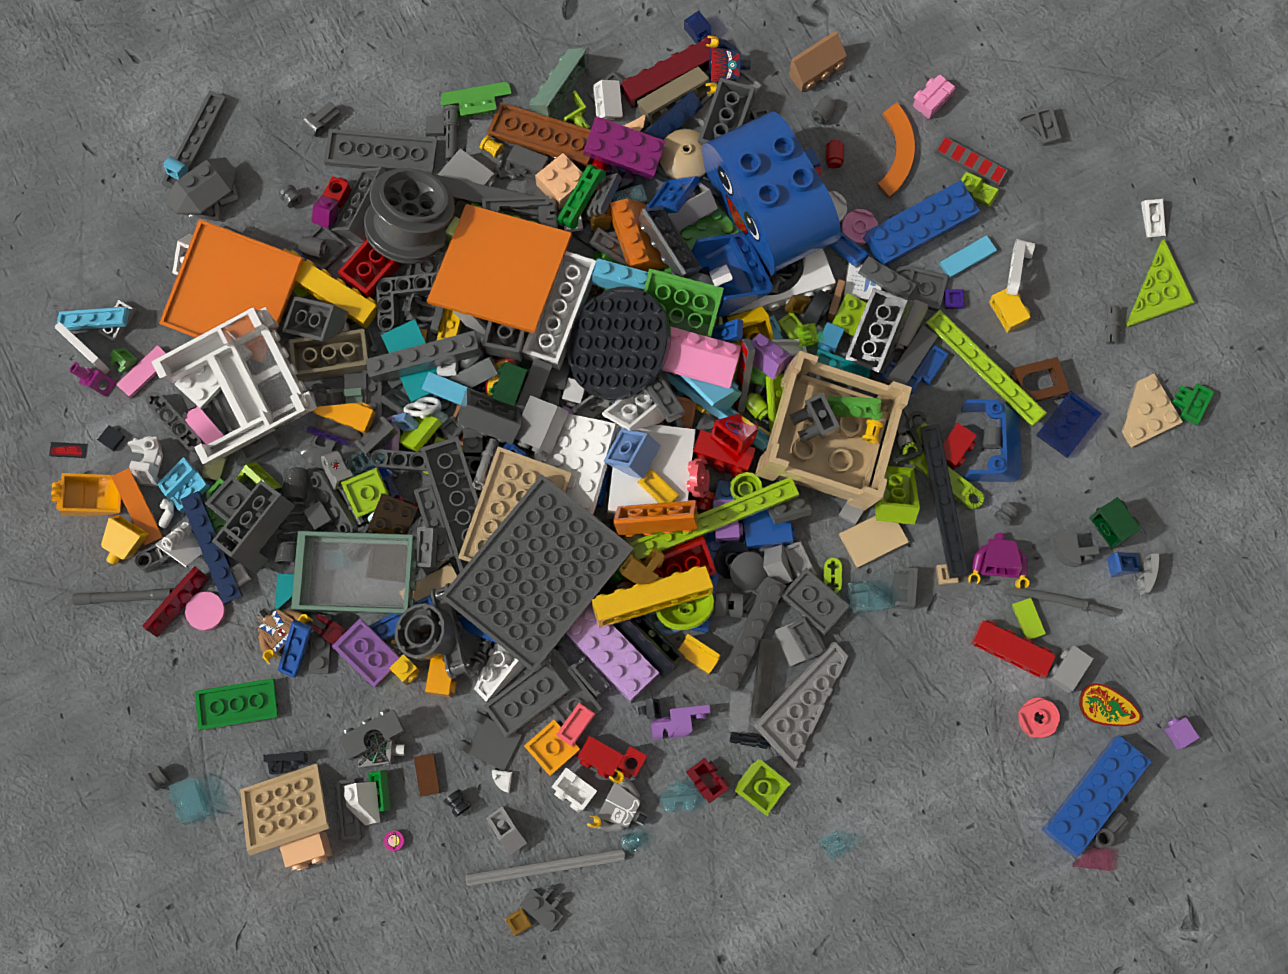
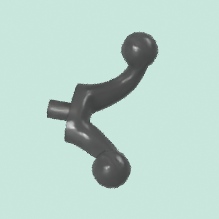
M498 153L499 164L494 168L495 176L499 179L511 178L516 180L518 176L515 173H501L504 154Z

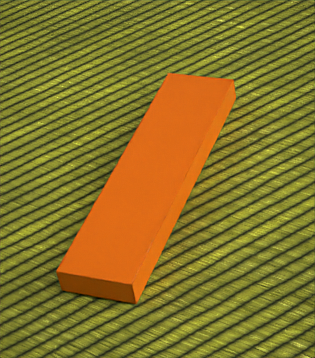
M130 468L112 475L113 482L133 523L149 533L143 542L146 546L163 538V534Z

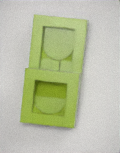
M965 172L961 178L971 197L988 207L992 205L999 194V189L983 183L982 178Z

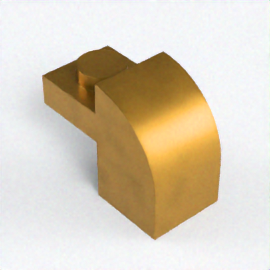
M657 547L653 548L643 562L633 554H630L619 570L622 575L636 584H649L659 577L655 568H659L662 565L665 556Z

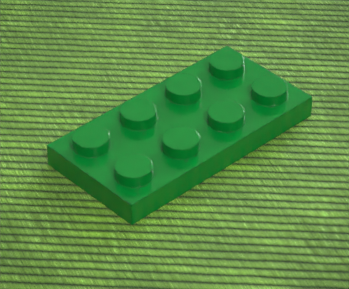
M274 678L195 691L199 731L279 718Z

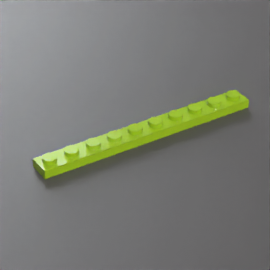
M784 479L699 514L698 527L692 532H683L682 530L674 531L670 534L655 532L652 535H647L628 544L634 548L630 554H633L640 560H644L654 547H657L662 552L798 497V490L793 479Z

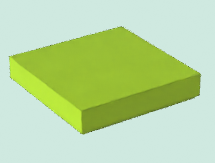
M426 415L424 419L420 416L416 417L415 420L419 423L418 428L403 432L399 438V444L419 452L420 448L426 444L442 424L439 419L430 415Z
M378 467L341 482L356 518L375 511L382 493L390 496Z

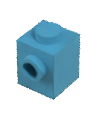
M827 322L824 330H819L816 341H818L817 348L835 354L844 329Z

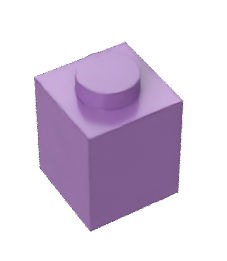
M1175 717L1167 722L1169 726L1164 729L1177 750L1186 747L1200 738L1186 717L1181 719Z

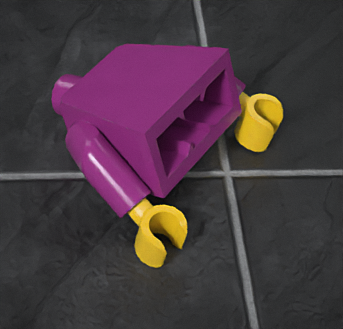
M1002 532L996 533L994 539H989L987 545L981 546L975 554L972 565L973 573L968 577L969 583L971 576H976V584L980 582L978 574L981 571V575L1018 578L1015 581L1017 588H1020L1021 580L1025 583L1024 588L1029 586V580L1026 578L1028 574L1027 557L1017 547L1015 541L1006 540V534Z

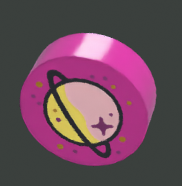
M390 831L385 835L384 845L388 850L398 851L404 846L405 838L401 832Z

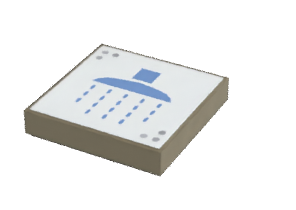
M848 262L843 298L846 293H849L864 302H868L872 289L876 288L882 291V288L858 274L863 264L855 268Z

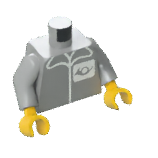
M614 769L618 773L617 777L609 776V779L614 784L598 816L589 815V817H593L594 823L592 825L587 823V826L606 832L623 831L625 827L629 828L632 821L643 826L648 815L638 810L641 801H639L640 794L634 784L622 772Z

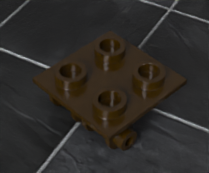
M382 493L367 529L379 534L407 535L418 507L408 501L404 502Z

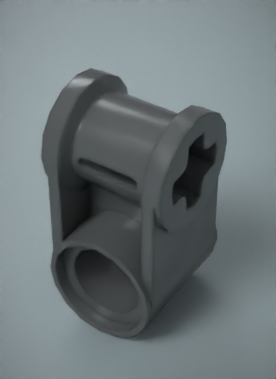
M156 544L139 552L134 558L135 565L147 573L170 564L175 560L158 548ZM149 558V563L142 566V561Z

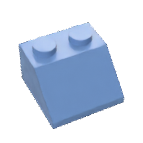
M621 428L604 462L629 476L643 479L661 445L648 433Z

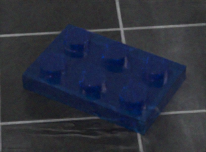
M1070 391L1036 436L1068 458L1102 413Z

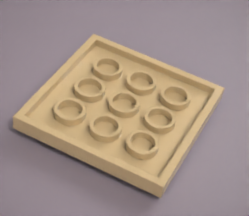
M317 763L240 789L246 847L250 856L329 829L320 768Z

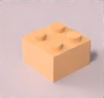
M562 153L535 175L536 185L546 196H549V199H556L557 207L561 210L583 173Z
M322 831L280 845L285 868H292V871L309 868L308 864L316 863L317 865L327 862L328 857L333 856L327 833Z

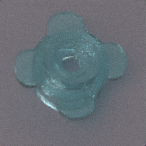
M632 829L628 830V834L622 835V847L626 851L629 850L630 853H635L636 847L639 846V838Z

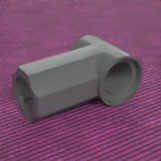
M328 102L315 114H308L302 124L315 137H319L326 131L327 125L341 114L332 102Z
M1114 811L1091 840L1092 845L1097 849L1111 846L1115 838L1129 824L1127 818L1121 813ZM1100 834L1105 836V844H1102L1099 841Z

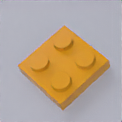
M555 720L551 721L524 745L550 777L580 751L576 744L571 747L556 736L561 727Z

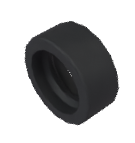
M820 290L805 312L803 321L817 327L827 313L834 297Z

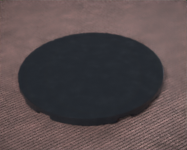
M616 287L603 291V294L592 298L582 308L583 311L579 317L575 319L567 344L568 364L571 366L576 382L589 394L604 400H624L644 391L662 371L671 345L670 323L661 304L654 297L640 289Z

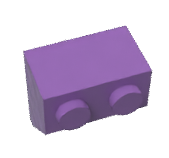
M761 333L751 340L756 349L753 365L773 380L785 370L794 358L793 355Z

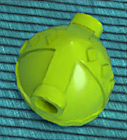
M745 472L739 474L730 482V492L733 499H738L762 489L760 479L753 473Z

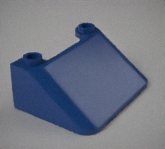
M736 233L696 240L692 253L701 267L712 271L727 265L733 278L718 286L724 289L716 318L727 316L771 292L772 284L748 236Z

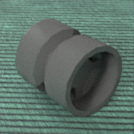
M716 591L714 617L730 615L731 618H742L743 593L732 592L731 595H728L727 592ZM728 601H733V609H728Z

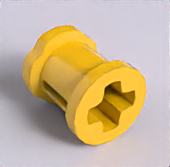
M489 135L485 136L480 144V149L491 153L495 159L504 148L502 143L498 144Z
M867 420V429L865 435L862 436V440L870 444H878L880 429L883 428V423Z

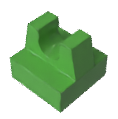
M126 348L113 349L110 353L112 357L110 363L112 365H118L119 363L118 371L120 373L126 372L138 360Z

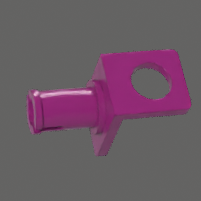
M77 362L73 363L70 367L69 372L81 378L79 384L90 387L105 397L108 396L115 384V380L99 370L89 367L86 369ZM102 379H106L108 382V386L104 390L99 388V382Z

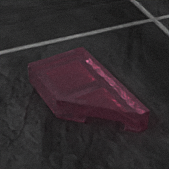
M1090 848L1072 864V867L1112 871L1113 851Z

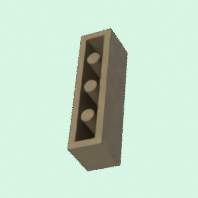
M697 66L637 101L641 116L645 115V120L651 126L691 91L696 94L698 99L705 96L711 90L710 86H706V83H710L709 77Z

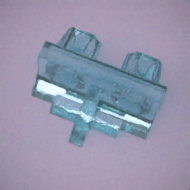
M679 778L675 779V785H667L668 791L660 792V800L663 803L665 813L675 811V802H683L684 811L694 810L695 801H697L696 789L688 790L687 784H679Z

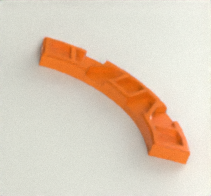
M897 102L883 112L882 115L890 125L896 141V153L892 167L877 184L879 189L888 198H891L903 185L910 172L915 152V141L911 124Z

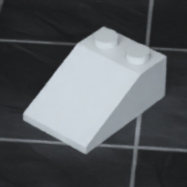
M646 389L631 398L617 400L602 412L604 417L629 431L655 425L665 419Z

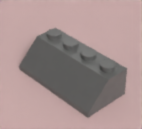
M724 78L719 79L698 139L700 145L703 146L704 143L746 124L755 98V87Z
M382 167L364 168L361 170L330 229L333 233L354 242H364L367 239L364 229V217L368 207L371 205L370 189L373 182L381 174L387 172Z

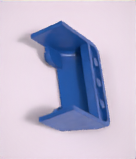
M966 399L961 412H986L990 418L999 419L1003 434V448H1000L1001 455H995L989 459L987 464L988 470H968L963 478L967 481L1014 482L1018 480L1022 474L1020 415L1010 405L999 400Z

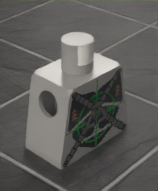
M373 732L367 738V746L370 752L358 758V767L372 768L393 765L394 756H405L406 746L405 744H395V739L387 742L381 732Z

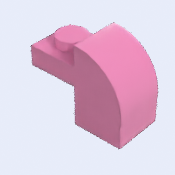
M198 406L190 410L184 417L188 425L206 445L224 436Z

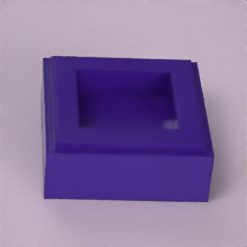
M945 289V309H964V289Z

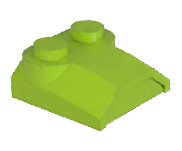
M758 759L739 780L735 792L764 815L768 816L770 810L791 784L765 762Z

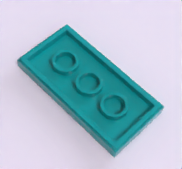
M415 319L381 335L389 353L426 343ZM437 367L400 376L411 403L431 395V393L423 391L422 386L429 372L438 375Z

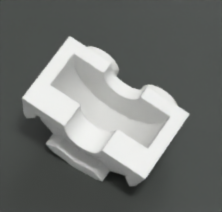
M565 768L552 786L556 790L554 795L563 802L565 799L571 802L570 807L578 813L585 809L597 793V790L567 768Z

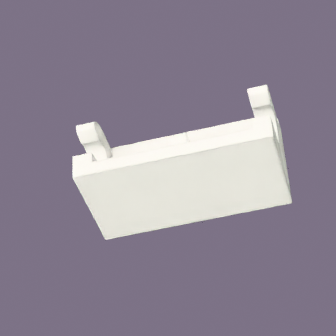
M601 80L594 84L596 116L609 121L623 117L619 81Z

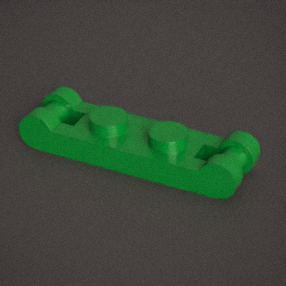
M591 164L586 167L558 216L560 224L566 225L572 230L578 226L579 217L599 182L606 177L604 170L597 169L596 166Z

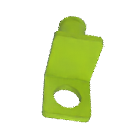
M574 90L572 98L579 109L564 118V122H574L577 126L590 129V126L582 116L586 111V106Z

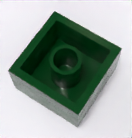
M506 361L501 364L497 375H500L499 380L494 382L491 393H493L492 398L512 406L517 405L531 368L512 361Z
M1118 497L1099 508L1089 517L1111 550L1141 529L1138 520L1131 516L1125 502Z

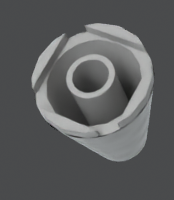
M897 296V297L903 298V299H905V300H908L907 297ZM915 299L914 301L908 300L914 304L896 349L903 350L904 347L909 346L928 311V304Z

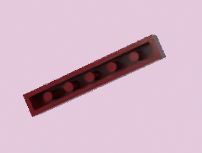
M707 36L701 42L689 45L682 52H676L670 58L658 61L653 67L643 69L639 74L626 78L621 83V92L631 108L638 106L637 101L697 66L702 71L709 69L710 47H707L706 44H711V38Z

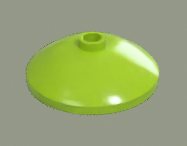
M713 595L705 596L658 610L656 613L659 620L671 629H692L703 624L711 616L714 609Z

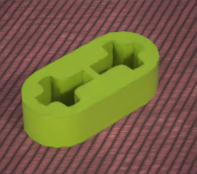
M829 558L824 564L823 582L826 585H830L831 579H834V585L838 586L834 589L836 594L839 593L842 586V564L837 558ZM832 562L835 566H838L834 571V575H831V568L827 567Z

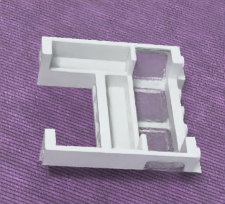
M266 307L260 310L251 308L152 361L159 378L172 383L209 364L241 427L208 445L199 444L194 447L204 465L215 463L317 408L314 393L309 391L305 393V385L296 377L298 372L295 366L289 363L287 359L289 354L284 347H281L279 334L276 330L273 331L279 325Z

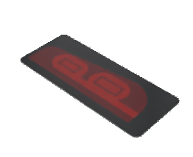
M51 442L49 456L85 458L87 444Z

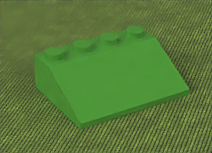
M649 269L643 291L654 297L661 304L668 317L670 327L711 338L724 288Z

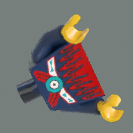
M709 35L708 38H711V44H706V46L710 47L709 80L711 83H706V86L711 87L710 92H707V94H714L720 78L736 82V79L740 78V70H750L751 60L741 59V52L737 51L736 46L726 39Z

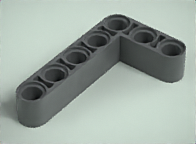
M438 272L379 280L377 283L379 328L386 333L399 327V298H406L413 293L416 296L429 295ZM426 281V286L424 288H420L421 284ZM408 283V288L406 290H402L403 286ZM390 285V290L385 292V288ZM391 303L390 309L385 310L386 306ZM392 321L391 327L386 329L387 323Z

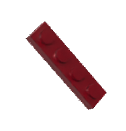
M194 566L142 627L158 638L206 583L209 577Z

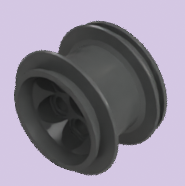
M400 168L381 174L371 186V205L368 207L364 217V229L368 242L378 253L396 262L413 264L430 260L440 252L447 239L445 232L447 230L446 224L451 220L455 209L451 192L439 179L419 169Z

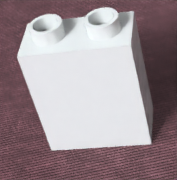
M618 425L616 437L618 436L621 428L625 429L624 427ZM651 425L633 430L648 433L661 445L648 471L652 468L679 494V497L674 502L688 501L687 481L690 476L688 463L692 461L695 429ZM612 467L606 519L614 520L618 506L657 503L638 484L641 478L629 476Z

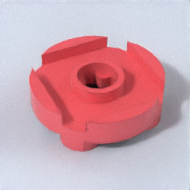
M696 458L688 463L690 476L687 481V491L692 492L694 497H705L706 495L703 493L709 489L710 473L709 470H705L704 464H708L705 459Z
M1033 698L1027 701L1018 712L1020 727L1032 738L1050 736L1056 731L1060 720L1057 707L1052 702L1043 698ZM1035 713L1044 716L1041 724L1034 720L1036 717Z

